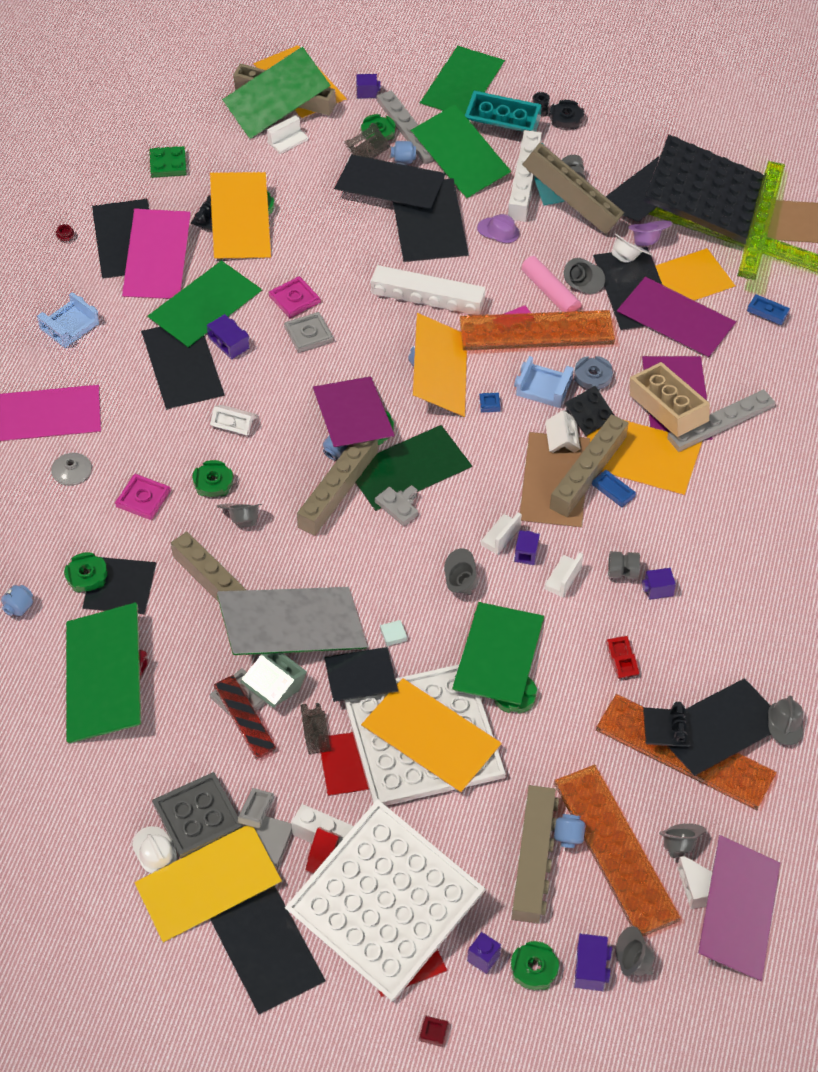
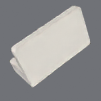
M296 115L267 129L268 143L279 154L308 140V136L300 130V119Z
M225 405L214 406L210 425L249 435L252 420L257 419V414Z
M562 410L546 420L548 446L551 453L556 452L562 447H566L574 453L580 450L577 423L572 415Z
M518 512L513 518L503 514L481 540V546L498 555L521 528L522 514Z
M579 552L575 560L563 555L547 580L544 589L564 597L582 568L583 554Z

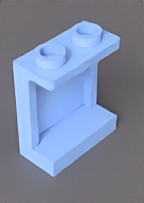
M73 292L69 294L70 302L52 315L47 316L43 312L37 315L39 328L64 348L99 324L97 309L87 304L81 296H77Z
M529 356L527 362H523L521 366V375H517L515 379L516 395L561 408L573 379L574 368L566 366L564 372H559L533 364V357Z

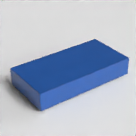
M607 470L603 471L592 481V485L620 507H624L636 496L634 490Z

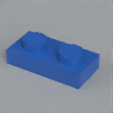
M755 294L748 305L747 311L782 325L789 314L790 308Z

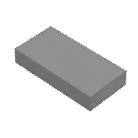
M252 788L238 816V823L260 829L273 801L274 793Z

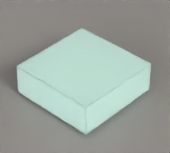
M401 620L380 625L386 646L407 641V635Z

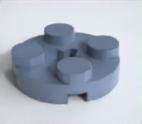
M589 356L581 358L575 365L574 380L586 389L596 386L600 390L607 387L612 381V365L605 358L600 356L589 358Z

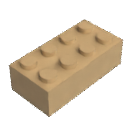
M662 362L630 377V396L676 437L709 422L710 403Z

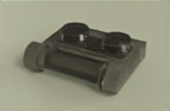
M374 123L351 140L347 139L344 141L347 149L353 155L375 158L390 148V144ZM374 134L372 137H370L369 139H367L366 141H364L363 143H361V144L358 145L357 147H354L356 144H358L359 142H361L362 140H364V139L367 138L368 136Z

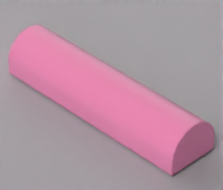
M530 256L524 261L522 271L565 315L581 308V302L536 256Z

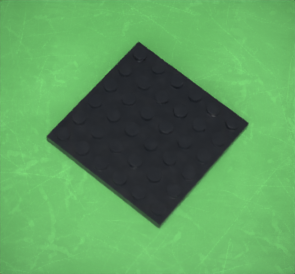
M668 134L644 201L745 244L749 237L766 175Z

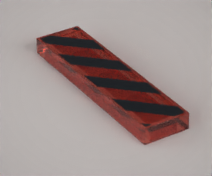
M234 675L215 683L214 689L255 759L257 760L275 751V744Z

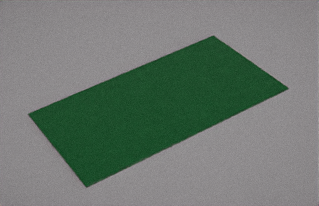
M439 425L378 452L355 483L373 509L377 511L382 508L375 503V498L388 487H391L398 493L399 491L404 492L412 485L419 492L473 466L444 427Z

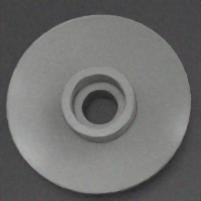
M80 453L64 454L58 457L51 467L54 480L66 486H74L84 482L92 471L90 460Z

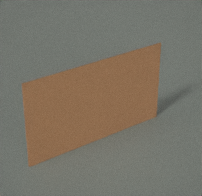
M759 199L748 238L818 243V203Z
M529 432L520 506L521 521L582 528L585 494L568 517L550 509L551 494L589 445L590 438L579 437L580 450L575 453L566 447L551 453L549 451L547 434Z

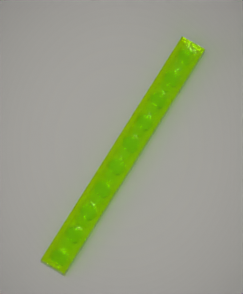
M772 161L767 163L737 274L739 277L756 280L785 164Z
M659 207L649 213V215L658 219L671 221L676 225H681L818 273V254L752 231H750L748 240L744 244Z

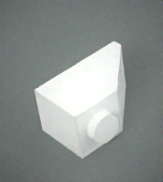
M685 856L680 857L677 868L690 909L705 907L707 905L712 872Z

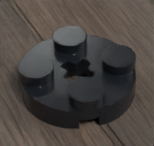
M567 99L560 100L559 104H552L549 114L552 126L571 129L579 128V124L584 119V108L582 107L581 109L576 101Z

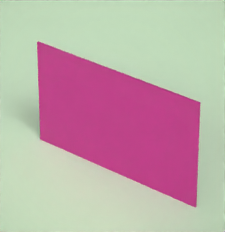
M134 209L122 297L170 299L181 291L191 211Z
M99 385L0 394V441L101 432Z

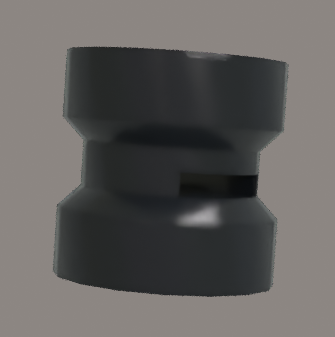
M544 92L535 93L532 101L533 103L541 104V117L546 116L549 113L550 96Z

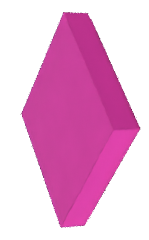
M300 276L268 292L269 297L289 319L321 303L320 297Z
M134 473L115 501V507L152 520L170 493V486Z

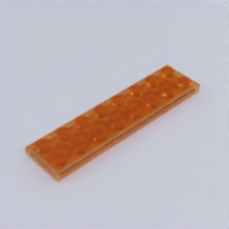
M610 310L460 316L459 318L463 350L610 345L615 343Z
M618 694L614 696L596 726L597 732L755 810H758L777 773L754 760L736 753L694 776L668 746L645 743L643 706Z
M594 764L556 779L554 785L570 815L581 816V820L585 822L584 841L630 926L639 928L644 937L679 922L681 917L596 765Z

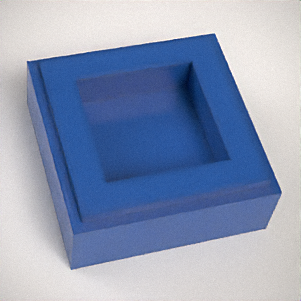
M499 392L479 393L481 413L500 412Z

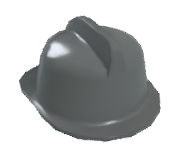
M573 258L565 265L563 271L564 279L571 287L586 294H595L603 288L605 274L597 265L582 258Z
M228 503L219 504L217 507L228 509L232 522L244 528L256 525L259 505L263 504Z
M464 548L451 552L444 564L447 587L454 593L472 595V591L479 583L473 554Z
M793 696L781 699L769 707V732L777 742L784 745H794L802 739L803 709L798 702L793 700Z
M683 823L660 831L659 834L663 836L664 848L669 851L670 857L677 858L693 852L697 838L706 832V828L698 824Z
M635 926L627 927L620 934L615 950L623 975H652V965L655 959L653 949L645 942L639 928Z

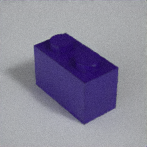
M225 314L207 324L208 338L231 360L249 349L250 338L248 333L240 329L237 323Z
M579 933L574 988L603 991L604 984L609 983L610 968H606V961L611 960L612 946H608V937Z

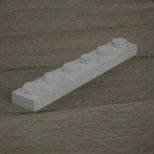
M391 90L377 95V102L385 113L394 120L395 126L407 141H411L413 146H416V154L422 162L427 164L435 161L410 131L418 126V124L394 92Z
M763 389L709 414V422L679 437H676L672 432L669 433L667 439L680 452L773 408L775 401Z

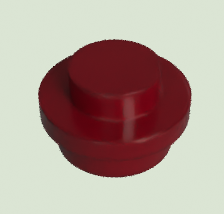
M62 224L57 228L56 237L61 241L71 240L74 237V230L70 225Z

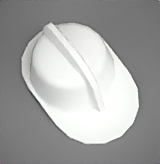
M615 234L617 240L613 246L612 255L620 261L631 262L642 252L652 255L649 251L629 243Z
M149 826L141 829L133 838L134 852L142 867L151 874L177 860L175 847L163 829Z

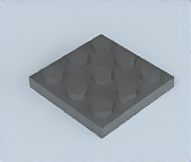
M214 772L152 800V804L180 859L243 827V824L238 823V815Z

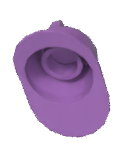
M506 214L485 218L477 226V230L481 235L502 243L514 242L519 237V229L516 227L515 221Z
M660 220L645 224H634L628 228L633 231L635 245L649 246L658 241L661 230L670 227L672 222Z

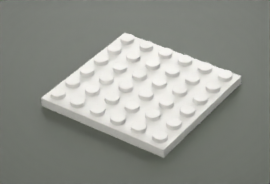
M459 664L396 678L397 684L404 678L493 737L480 696L452 690ZM389 693L344 700L373 804L378 799L387 806L456 790L361 725ZM498 749L466 787L505 778L506 773Z
M377 799L285 908L387 998L394 1002L486 889Z

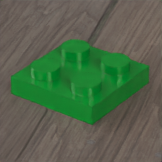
M185 146L149 148L151 178L187 176Z

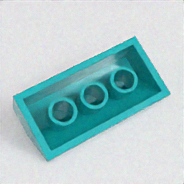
M474 91L465 116L471 121L523 132L524 130L536 132L541 119V104Z

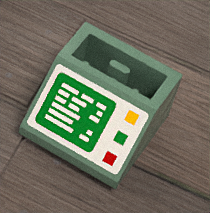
M283 653L262 654L242 678L241 683L274 708L300 691L307 671Z

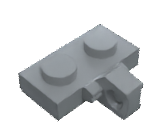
M412 485L404 492L399 491L398 493L391 487H388L375 498V503L402 526L407 525L418 516V510L412 506L414 504L413 500L417 497L418 490Z

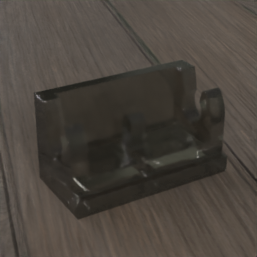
M319 703L315 704V709H309L307 704L300 705L305 742L309 755L331 751L325 711H322Z

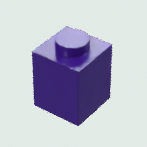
M356 74L357 99H377V91H381V83L377 81V74Z
M519 530L514 562L535 565L539 546V533Z
M671 567L646 571L645 580H642V588L644 592H647L649 600L674 596L676 583Z
M481 931L468 949L467 962L487 974L500 957L501 944Z

